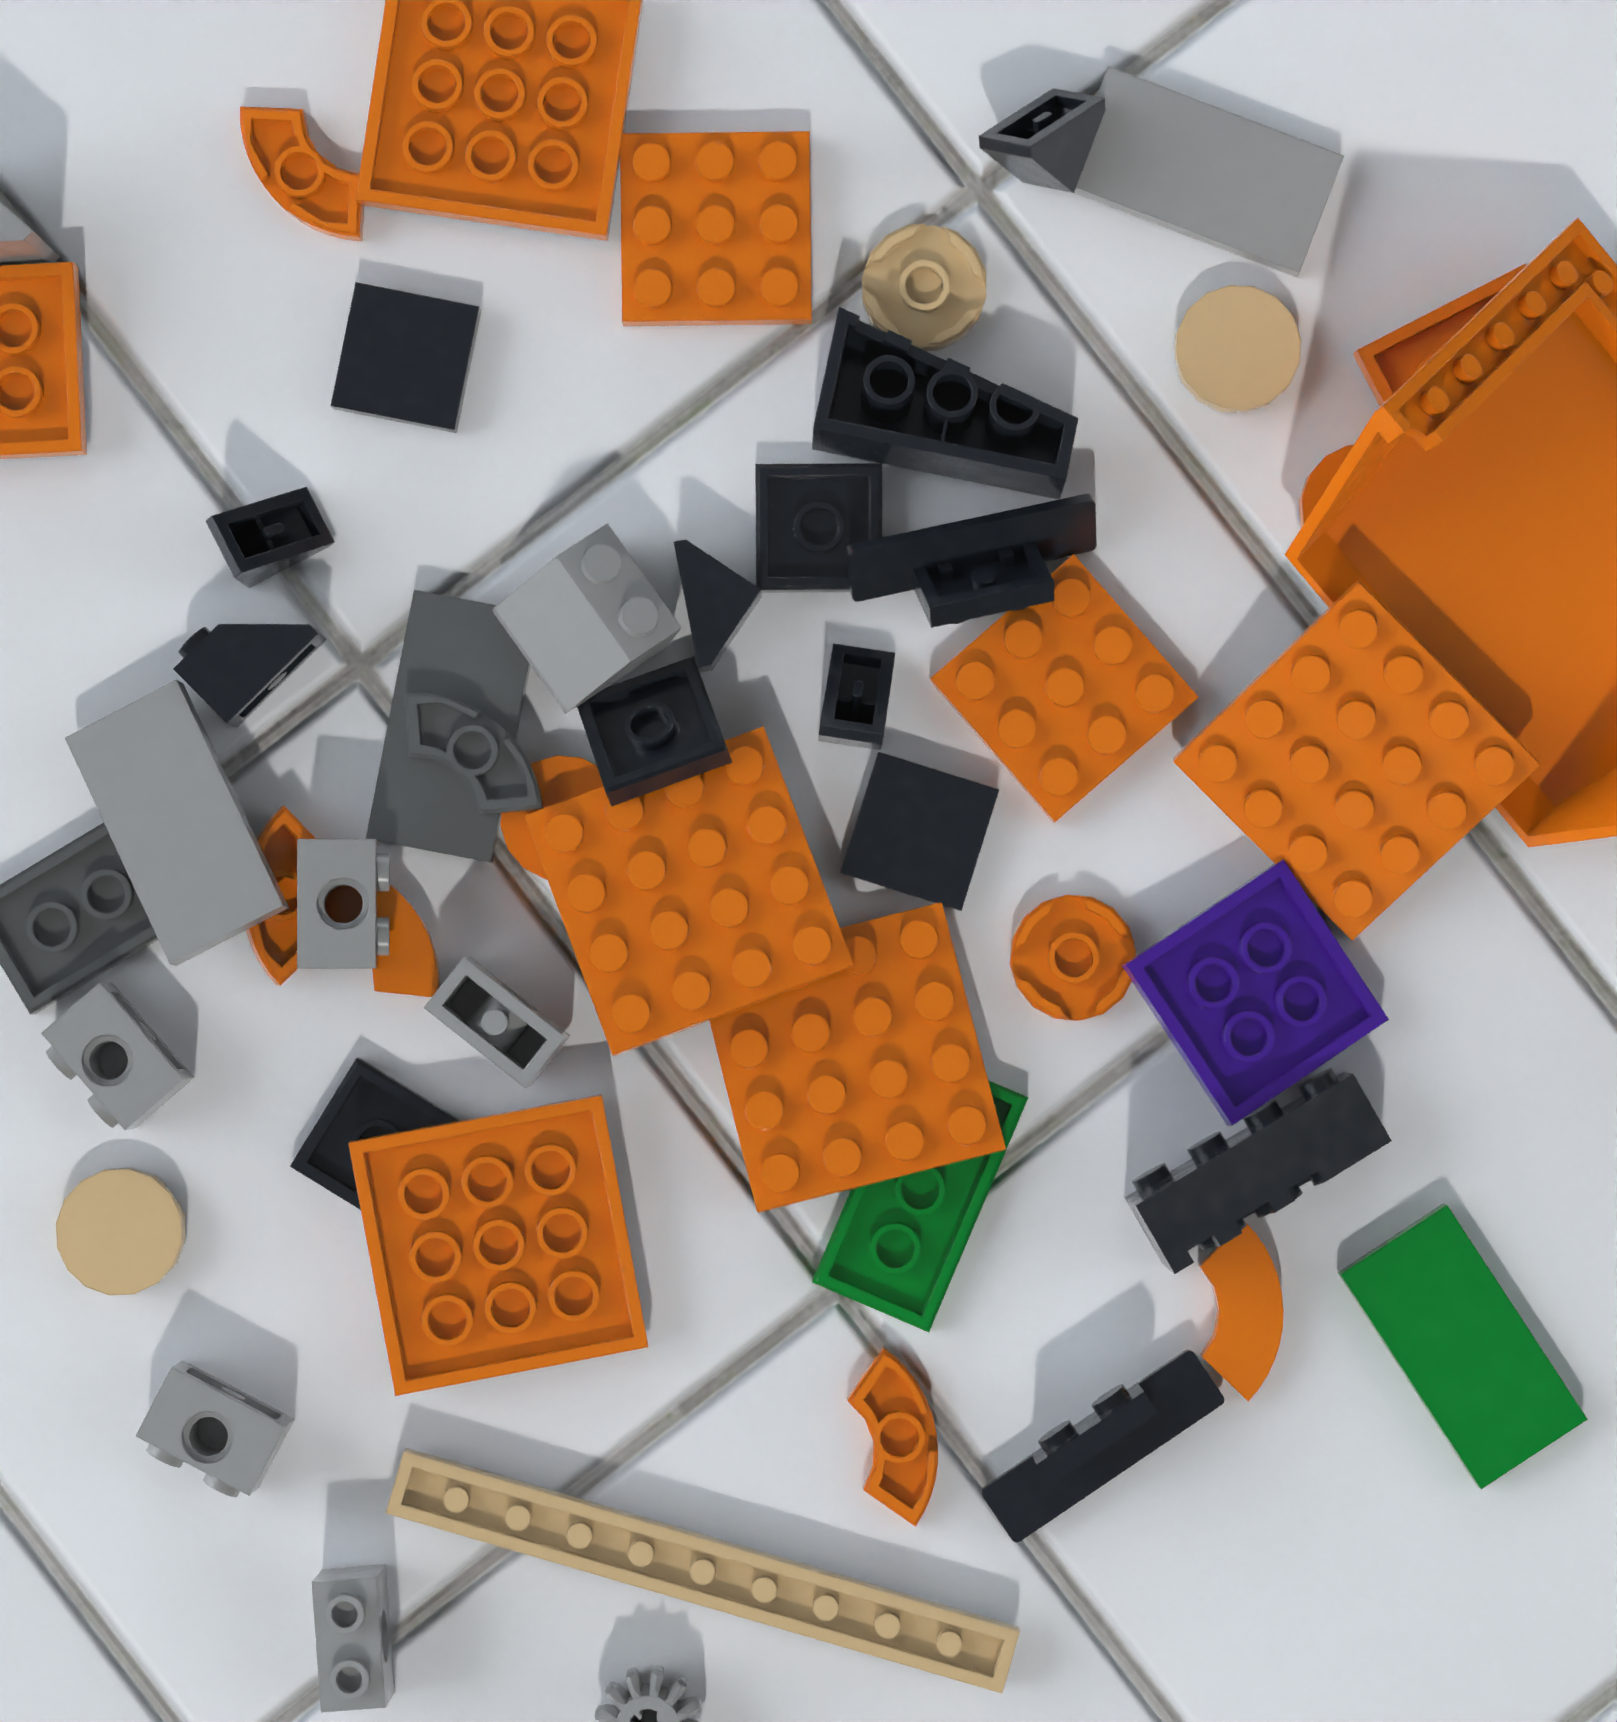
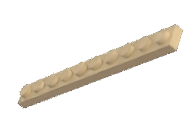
M406 1448L403 1452L386 1514L998 1693H1003L1020 1633L1018 1626Z

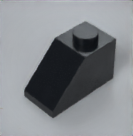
M218 624L212 631L207 627H203L194 633L180 648L178 653L183 659L173 670L227 724L238 728L327 639L310 624Z

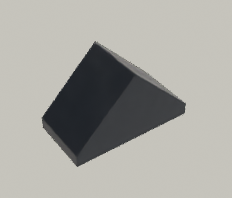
M1053 88L979 135L980 149L1023 183L1074 193L1106 110L1105 98Z
M307 487L212 515L206 520L234 578L248 588L317 554L335 543Z
M688 540L675 541V553L700 673L712 671L762 598V591Z
M833 643L818 741L881 750L895 661L894 652Z

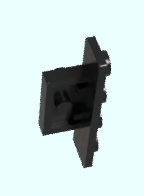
M1082 494L850 544L846 547L850 594L855 602L915 590L931 628L947 624H958L974 618L1011 610H1022L1029 606L1055 601L1054 580L1044 561L1095 550L1097 546L1096 504L1090 494Z
M1187 1349L1130 1388L1126 1389L1121 1384L1103 1394L1092 1403L1091 1406L1094 1412L1074 1426L1068 1420L1047 1432L1038 1440L1041 1446L1040 1449L985 1485L981 1490L982 1496L1012 1541L1020 1542L1224 1403V1396L1195 1353Z

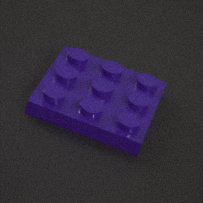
M1284 859L1277 864L1274 863L1122 965L1227 1126H1233L1389 1020Z

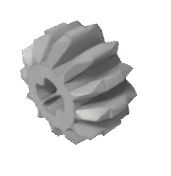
M655 1665L651 1673L650 1683L644 1684L641 1673L636 1667L628 1669L626 1673L629 1691L618 1683L610 1682L606 1686L605 1694L614 1705H598L595 1711V1719L599 1722H641L632 1717L636 1715L641 1719L644 1709H652L657 1711V1722H698L689 1717L701 1710L702 1703L699 1697H688L678 1700L687 1687L688 1681L683 1676L675 1678L667 1688L662 1685L664 1667Z

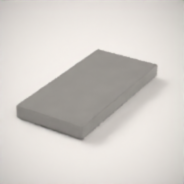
M1108 66L1097 93V97L1105 98L1106 110L1074 193L1297 277L1344 155Z
M176 679L65 737L169 964L178 966L289 908L182 682Z

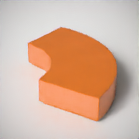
M240 106V126L247 156L258 178L274 200L298 221L316 231L345 240L363 241L364 206L355 200L359 173L339 169L318 153L309 138L307 118L304 110Z
M285 805L281 806L269 818L260 831L257 841L289 908L246 930L257 960L277 986H281L297 970V839H316Z
M390 884L389 891H377V917H389L390 951L389 956H377V969H372L374 991L432 997L440 987L439 962L434 943L424 921H422L416 910L399 890ZM339 886L333 889L326 899V911L330 918L338 923H348L355 920L363 907L360 893L350 886Z
M1247 1224L1241 1230L1242 1234L1222 1246H1215L1198 1266L1212 1285L1217 1306L1213 1335L1200 1356L1249 1402L1268 1376L1275 1361L1283 1330L1284 1309L1281 1286L1274 1263L1264 1244Z
M883 1346L847 1397V1401L865 1419L873 1440V1465L863 1485V1490L916 1527L929 1503L936 1481L938 1467L936 1427L926 1396L909 1369Z

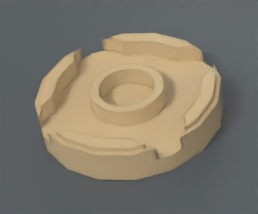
M909 224L887 234L870 253L862 276L863 306L873 327L886 333L890 330L912 340V345L924 351H937L960 341L978 322L986 300V270L976 249L958 232L943 226L940 228L934 225Z
M1228 285L1206 293L1187 310L1175 334L1176 368L1181 383L1197 401L1219 412L1237 413V411L1247 412L1268 406L1290 385L1300 364L1301 337L1293 315L1277 297L1254 286Z
M135 1168L106 1169L82 1180L64 1199L56 1221L57 1249L67 1270L85 1287L107 1295L136 1294L159 1283L178 1263L186 1241L185 1214L173 1193L167 1189L168 1186L157 1176Z

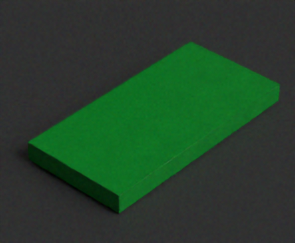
M989 1081L1007 1150L1029 1097ZM1006 1150L851 1189L814 1274L812 1283L926 1332H930Z
M1441 1204L1337 1272L1478 1488L1483 1489L1588 1420L1447 1204Z

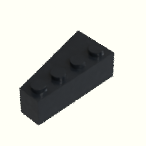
M839 307L813 426L812 449L1060 499L1067 479L1079 418L1004 383L999 386L970 372V367L951 358H947V360L939 358L912 345V340L890 330L887 333L860 321V316Z
M1332 1068L1326 1069L1298 1086L1303 1096L1280 1108L1276 1100L1262 1105L1243 1118L1247 1128L1226 1140L1221 1131L1197 1142L1187 1149L1192 1159L1169 1171L1166 1164L1163 1163L1135 1178L1132 1183L1136 1191L1124 1198L1161 1263L1174 1274L1180 1272L1194 1263L1188 1252L1190 1249L1197 1245H1200L1202 1250L1215 1245L1217 1247L1224 1245L1242 1234L1241 1230L1247 1225L1244 1218L1253 1213L1258 1218L1276 1213L1302 1195L1303 1192L1300 1186L1309 1181L1314 1186L1322 1184L1392 1141L1354 1074L1343 1072L1336 1076Z

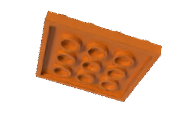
M385 0L355 200L361 203L362 206L608 241L620 163L622 135L626 123L644 0Z
M1359 580L1344 592L1173 757V762L1275 864L1284 859L1307 896L1352 941L1540 766L1539 761Z
M764 726L725 740L732 763L612 807L604 786L524 815L606 1040L614 1057L854 967Z
M942 902L841 927L840 929L854 967L709 1021L757 1213L1006 1150Z
M602 1094L359 1139L348 1143L395 1396L648 1347Z

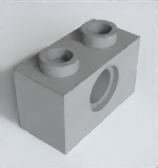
M297 839V969H377V956H389L390 921L389 917H377V891H389L390 856L389 853H377L376 839ZM339 886L355 888L360 893L363 901V907L359 916L348 923L335 922L326 911V899L329 893Z
M472 957L462 958L424 1006V1009L524 1088L531 1086L570 1037L568 1033Z
M112 982L98 983L41 1033L51 1044V1047L46 1051L51 1062L70 1080L77 1075L93 1093L88 1098L89 1105L112 1128L118 1123L124 1130L137 1128L194 1079V1076ZM110 1042L121 1045L128 1057L127 1067L118 1078L107 1075L100 1065L101 1051Z
M182 1360L171 1367L136 1437L149 1443L146 1451L157 1460L178 1468L185 1462L206 1473L203 1481L216 1491L231 1497H238L240 1491L250 1496L260 1487L295 1419ZM202 1418H216L224 1424L228 1433V1440L224 1448L213 1449L201 1441L198 1434V1426Z
M386 1564L322 1569L312 1581L321 1713L386 1708L395 1693Z

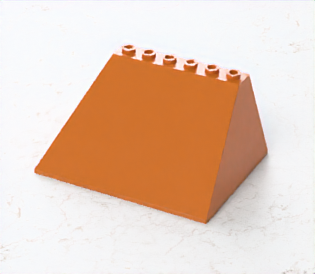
M1579 218L1571 222L1374 412L1284 554L1328 608L1359 580L1539 761L1540 766L1495 807L1528 848L1617 836V264Z

